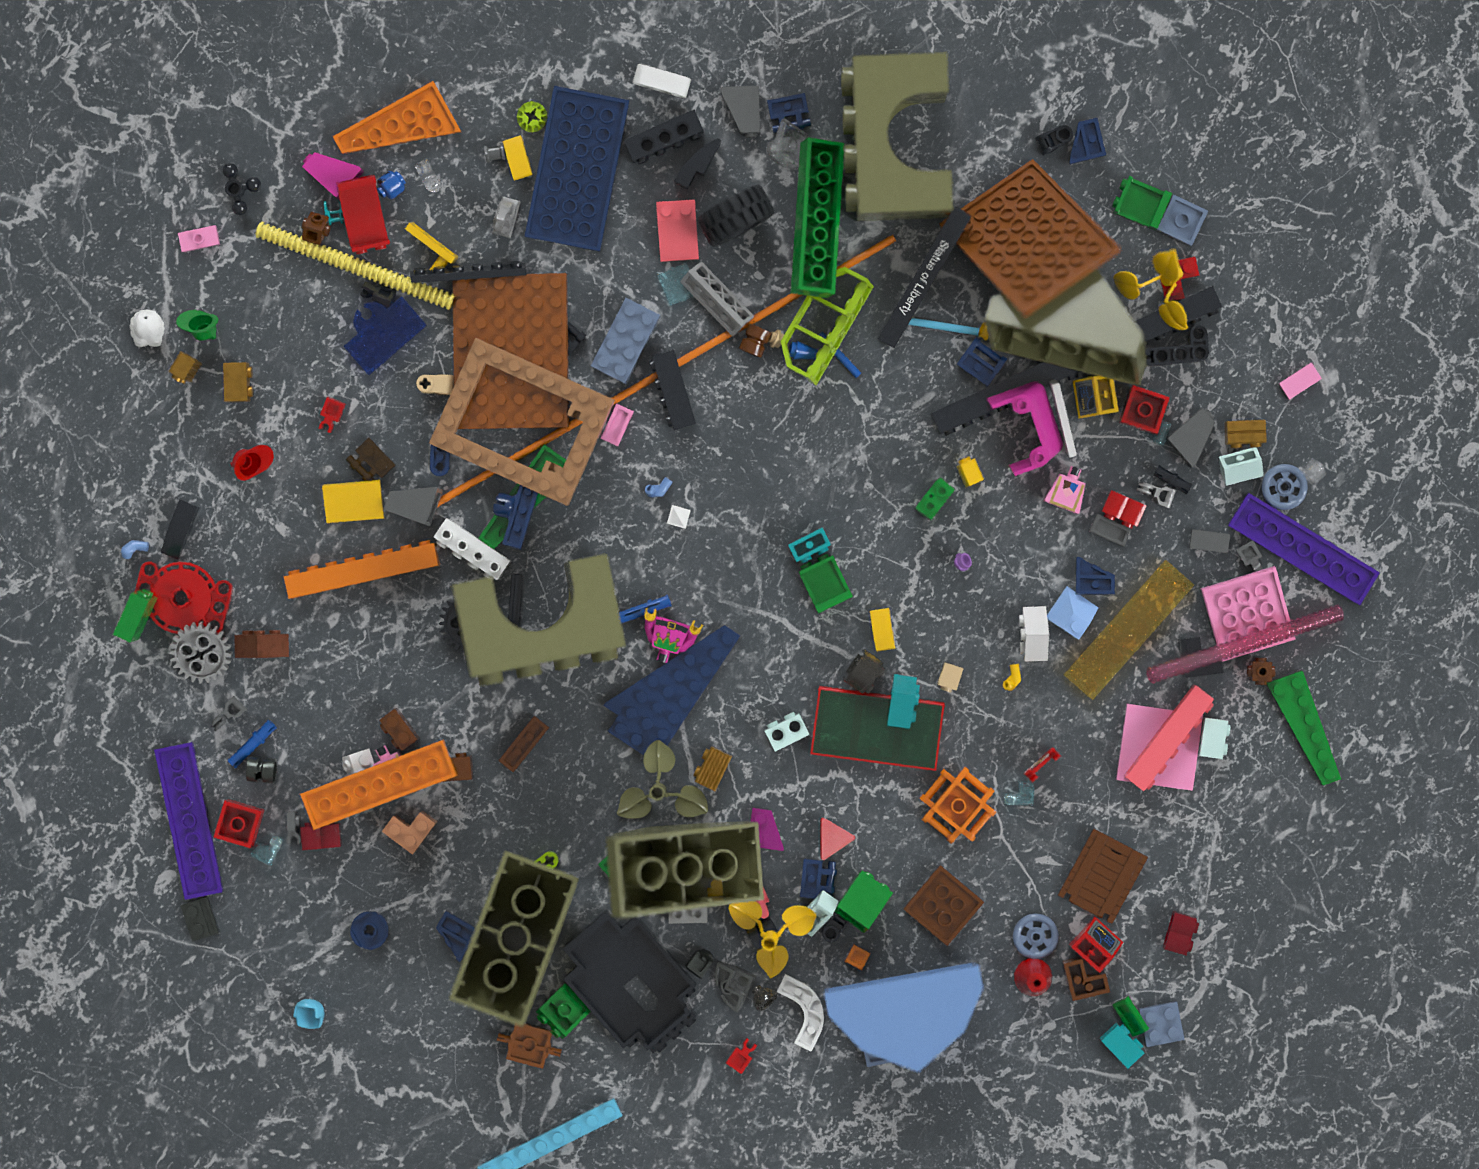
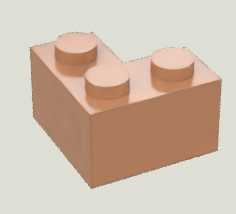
M423 810L411 825L399 816L394 815L382 832L411 854H414L438 821Z

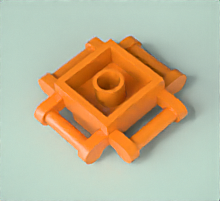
M964 767L956 778L943 768L939 778L925 795L922 794L919 798L930 807L921 820L925 823L928 822L944 835L950 844L955 841L960 833L973 842L979 830L991 816L997 813L986 804L995 790L991 787L988 788L974 777L967 767ZM963 778L984 794L981 799L961 783ZM948 779L951 784L935 803L932 802L930 799ZM982 808L986 810L970 831L965 829ZM934 813L939 814L956 828L954 832L948 830L932 817Z

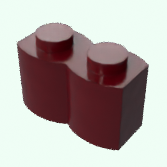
M306 822L305 826L300 827L302 850L342 846L340 823L335 824L334 822L315 830L311 822Z
M1173 911L1163 948L1182 955H1187L1188 952H1191L1194 943L1191 938L1193 933H1197L1199 927L1197 918Z

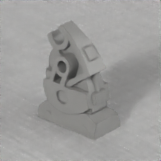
M502 196L494 216L492 234L511 239L520 201Z

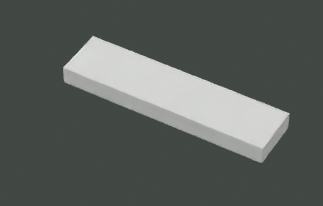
M1056 379L1050 380L1049 384L1066 453L1069 457H1074L1077 454L1060 384Z

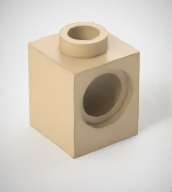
M944 662L937 683L941 686L940 689L950 693L952 689L957 691L963 668Z

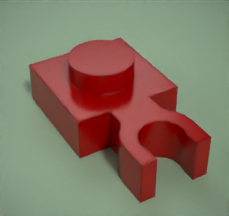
M328 396L320 413L325 419L320 423L319 429H323L324 424H328L329 429L327 432L331 433L334 427L333 421H340L346 404Z
M748 1038L744 1040L742 1049L740 1050L736 1047L725 1062L739 1074L743 1073L752 1060L748 1054L757 1047L756 1044H753L752 1048H747Z

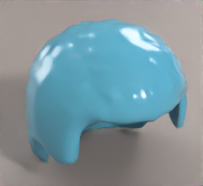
M304 999L295 1006L293 1017L296 1018L298 1026L317 1029L321 1027L324 1019V1007L317 1000Z

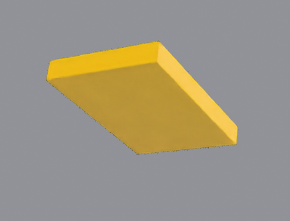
M380 480L322 485L327 523L384 519Z

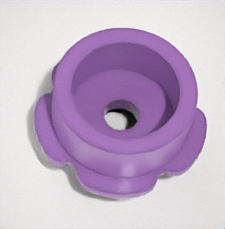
M967 553L956 554L954 564L957 569L965 571L972 565V561Z

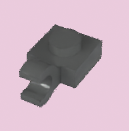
M1253 540L1236 549L1244 566L1250 564L1254 572L1263 570L1258 561L1262 555Z
M297 811L287 812V844H291L292 837H296L298 840L297 844H301V835L297 832L298 827L301 825V817L297 815Z

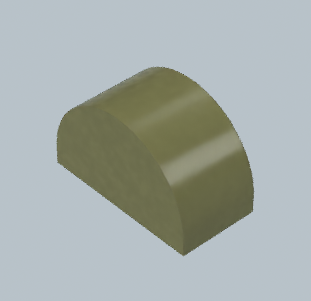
M505 851L449 999L523 1027L550 962L579 878Z

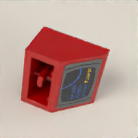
M1094 916L1069 945L1100 973L1114 958L1123 941Z

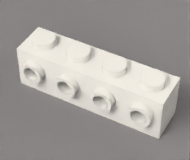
M449 518L445 519L434 536L437 539L435 543L444 549L449 547L453 550L452 554L460 560L464 557L469 561L468 565L475 570L480 568L485 572L483 574L485 577H492V581L494 578L499 580L511 563V560L489 547Z

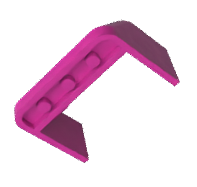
M1033 381L986 398L992 409L1011 403L1014 411L1019 414L1031 412L1042 446L1034 448L1030 452L1029 458L1009 465L1015 476L1044 466L1062 450L1063 442L1046 390L1040 382Z

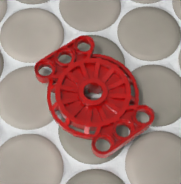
M154 562L142 564L135 591L140 590L143 583H147L150 586V591L157 598L153 607L155 612L152 613L151 611L150 617L159 627L168 632L178 634V631L168 627L170 625L180 627L184 631L185 625L190 627L193 622L198 627L199 623L203 620V625L206 627L208 623L216 620L220 624V628L216 632L223 631L233 593L231 582L221 580L215 584L213 578L206 570L190 562L170 563L160 569ZM149 564L155 568V572L151 576L145 573V567ZM179 565V569L171 571L167 569L171 566ZM184 565L195 567V570L185 569ZM199 572H203L207 576L208 580H206L204 576L199 574ZM222 583H226L229 586V591L226 594L219 592V586ZM181 590L189 598L188 602L184 605L176 602V594ZM217 602L224 604V610L221 613L216 612L214 609V605ZM158 615L165 622V625H162L155 616Z

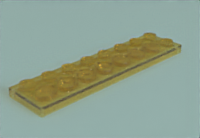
M1164 560L1063 675L1093 700L1193 588L1194 584L1167 560Z

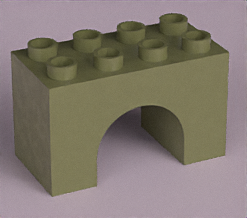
M947 52L853 56L851 67H842L841 73L842 97L852 96V106H843V135H854V145H845L844 150L845 174L855 173V184H846V212H856L857 221L948 218L953 210L951 170L920 171L906 166L892 152L887 136L889 123L898 112L906 107L916 104L945 103L949 92Z
M607 554L564 563L569 590L567 607L556 623L541 631L532 632L517 628L502 615L496 601L492 577L452 585L451 591L469 677L477 676L479 686L504 682L502 671L510 669L516 670L517 678H524L542 674L540 663L553 661L554 668L557 671L580 666L579 655L591 653L592 662L596 663L617 659V648L626 645Z

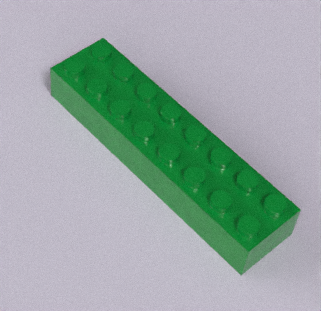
M808 137L800 143L791 293L821 298H828L835 294L844 143Z

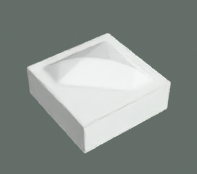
M672 505L667 524L686 529L691 510Z

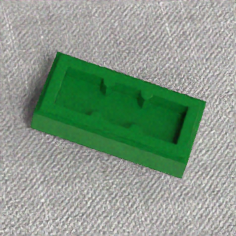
M1129 996L1116 1001L1112 1005L1127 1029L1131 1032L1132 1037L1142 1034L1149 1029Z

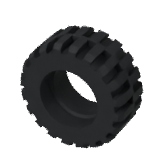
M754 185L704 212L698 217V224L709 244L716 247L769 219L774 215V208L763 187Z

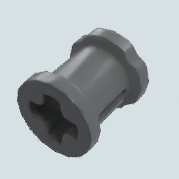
M503 143L493 147L484 146L487 163L498 159L506 160Z

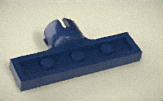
M520 485L517 494L514 496L499 493L496 496L495 500H497L496 503L498 504L494 503L493 505L494 514L509 520L502 543L504 546L522 550L538 492Z

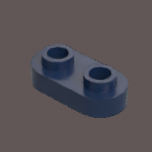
M431 444L430 470L436 476H444L450 469V453L445 450L439 451L436 446ZM439 463H442L444 466L441 471L437 469Z

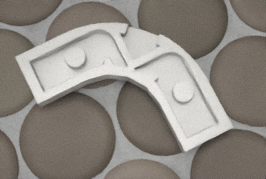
M785 974L777 992L797 1002L804 1011V1022L794 1043L812 1052L824 1022L821 1001L808 985Z

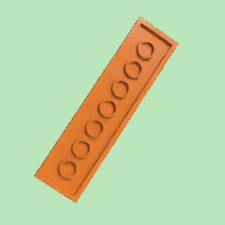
M441 740L306 791L300 795L312 827L315 830L457 776L445 741Z

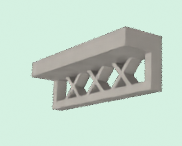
M702 261L689 270L680 281L732 337L754 318V315ZM700 269L705 274V277H701L696 271ZM711 284L715 285L719 291H715L711 287ZM724 298L729 299L732 302V305L727 304L724 301ZM737 312H741L746 319L743 320Z

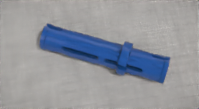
M666 595L655 600L649 599L647 603L619 612L621 623L644 616L646 608H648L647 612L649 614H653L654 609L658 611L669 606L671 607L669 596Z
M267 720L258 731L252 733L253 735L228 759V762L232 766L234 765V768H237L260 744L266 742L265 739L277 729L275 724Z

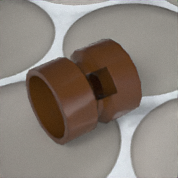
M749 324L745 333L747 338L742 339L739 349L761 358L765 350L763 344L768 343L772 333Z

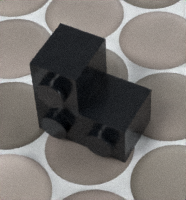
M1200 637L1178 639L1182 676L1184 678L1224 673L1222 654L1202 655Z

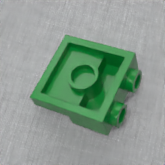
M566 983L536 1011L538 1014L537 1019L542 1024L547 1023L552 1028L550 1030L552 1035L561 1039L565 1038L591 1012Z

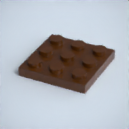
M939 865L903 909L948 946L984 904V901L944 867Z

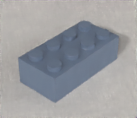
M625 298L591 367L626 385L661 316Z

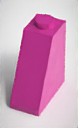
M316 152L313 155L309 154L303 160L304 165L302 166L338 200L339 195L336 182L359 178L364 172L359 166Z

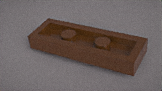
M534 716L498 761L514 773L550 727Z

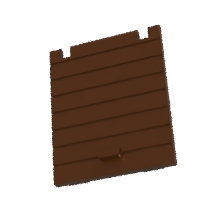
M1093 828L1058 896L1064 898L1067 892L1071 895L1068 900L1069 902L1099 918H1102L1104 913L1108 914L1107 922L1112 924L1146 863L1148 856Z

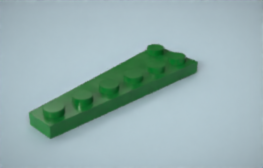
M544 444L529 467L542 472L546 460L564 467L566 459ZM517 483L509 495H516L520 484ZM538 493V496H537V500H536L534 509H535L547 496H544V495ZM494 515L478 539L492 549H495L504 540L509 520Z
M1301 670L1267 682L1269 691L1302 747L1320 783L1324 786L1341 780L1303 671Z

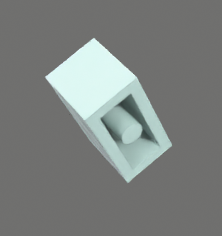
M1256 447L1219 456L1221 475L1226 486L1263 476L1262 459Z
M1203 717L1198 750L1199 756L1223 759V755L1227 754L1228 744H1225L1226 736L1230 734V725H1228L1227 720Z

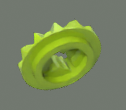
M530 101L524 103L517 113L519 126L527 132L541 130L547 122L546 109L537 102ZM536 109L535 116L539 121L533 119L528 124L529 117L525 113L531 114Z

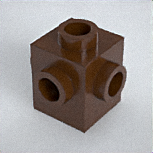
M310 212L308 218H304L302 222V240L321 245L324 237H328L330 233L329 217Z
M1255 658V661H1249V665H1247V677H1249L1250 681H1255V685H1267V681H1272V677H1275V666H1272V662L1267 661V658ZM1261 668L1265 669L1264 675L1259 674Z

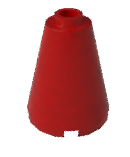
M1028 958L1023 960L1014 973V981L1017 988L1028 996H1039L1045 993L1050 988L1053 978L1049 965L1041 959Z

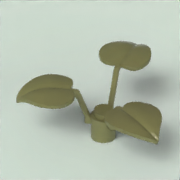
M656 740L647 748L643 759L644 767L649 773L657 772L656 784L651 787L647 795L644 794L642 789L637 787L624 791L620 798L617 815L628 819L646 816L652 808V804L647 798L659 801L664 796H677L675 808L684 817L706 814L708 812V803L703 792L693 785H685L681 789L680 794L666 792L665 785L660 783L661 772H669L674 767L675 755L661 740Z

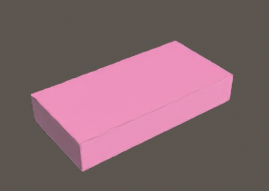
M1310 363L1280 382L1279 386L1288 400H1290L1322 378L1314 365Z
M616 404L601 439L619 446L634 411Z

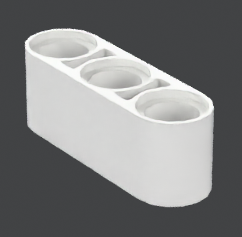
M638 64L632 83L676 97L686 98L691 79Z

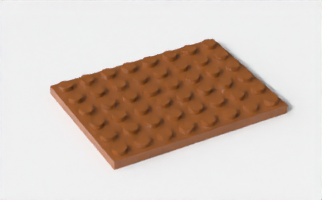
M1033 159L961 208L972 215L956 245L1024 318L1121 252L1120 247ZM948 218L939 223L941 229L943 228Z
M567 273L453 280V294H455L453 299L454 385L475 338L568 379ZM486 364L458 429L568 428V400Z

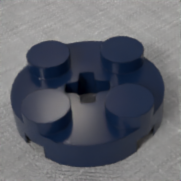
M365 911L354 918L350 935L357 946L373 950L380 947L389 936V925L386 918L377 911ZM367 925L374 927L373 935L365 933Z

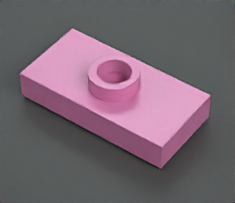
M216 225L178 233L182 252L220 245Z

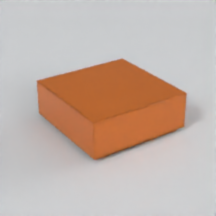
M853 944L845 962L862 971L871 953Z

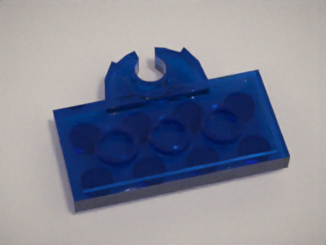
M402 296L388 308L376 302L363 304L366 309L372 311L370 319H363L362 312L358 309L355 312L353 323L358 334L345 344L344 347L369 376L427 327L426 323Z

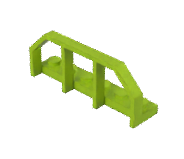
M846 267L837 269L836 277L848 274L861 282L855 286V293L851 299L847 300L844 307L845 310L821 297L807 296L781 340L787 367L802 375L816 386L874 287L867 278ZM812 300L842 314L836 319L835 327L832 332L828 333L826 339L798 325ZM795 330L824 344L823 348L818 350L815 362L808 367L806 372L792 365L787 343Z

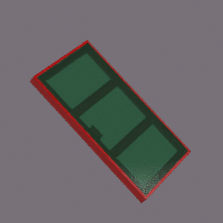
M819 686L810 754L936 771L945 702L919 699L918 705H914L913 709L916 711L915 722H911V727L908 729L887 725L891 695Z

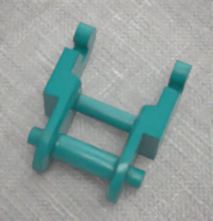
M324 201L325 216L329 217V225L332 222L338 221L343 224L344 217L341 204L339 210L328 211L327 201ZM339 213L340 215L338 218H331V214Z

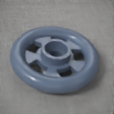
M1276 465L1265 474L1262 480V494L1268 504L1276 509H1293L1300 505L1306 497L1308 490L1306 477L1300 469L1293 465ZM1277 473H1281L1283 478H1280L1277 481H1275L1273 476ZM1290 473L1297 477L1294 482L1287 478ZM1283 483L1287 485L1286 491L1281 489ZM1270 486H1275L1276 494L1271 495ZM1294 487L1300 488L1297 496L1292 495ZM1280 496H1288V502H1280Z
M1042 914L1024 916L1018 921L1013 931V942L1020 954L1030 959H1042L1049 956L1055 950L1059 940V933L1055 923L1049 917ZM1033 922H1042L1041 928L1033 927ZM1023 927L1029 928L1026 936L1021 934ZM1045 930H1050L1051 938L1045 939ZM1033 934H1039V939L1034 940L1032 938ZM1025 941L1032 945L1029 950L1023 946ZM1045 943L1046 948L1039 951L1037 946Z

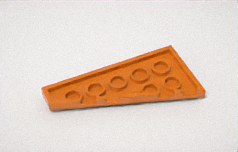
M432 81L334 135L333 138L341 153L347 154L460 133L461 130L436 84Z

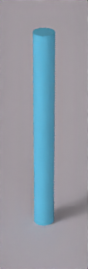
M912 318L908 324L977 336L979 333V328L918 318Z

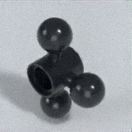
M227 163L223 167L224 176L229 178V181L225 184V192L234 198L235 202L232 205V211L236 215H244L247 211V204L241 200V197L247 189L250 192H257L261 188V181L257 177H250L246 183H240L235 178L238 173L237 166L233 163ZM238 184V193L232 194L231 187Z

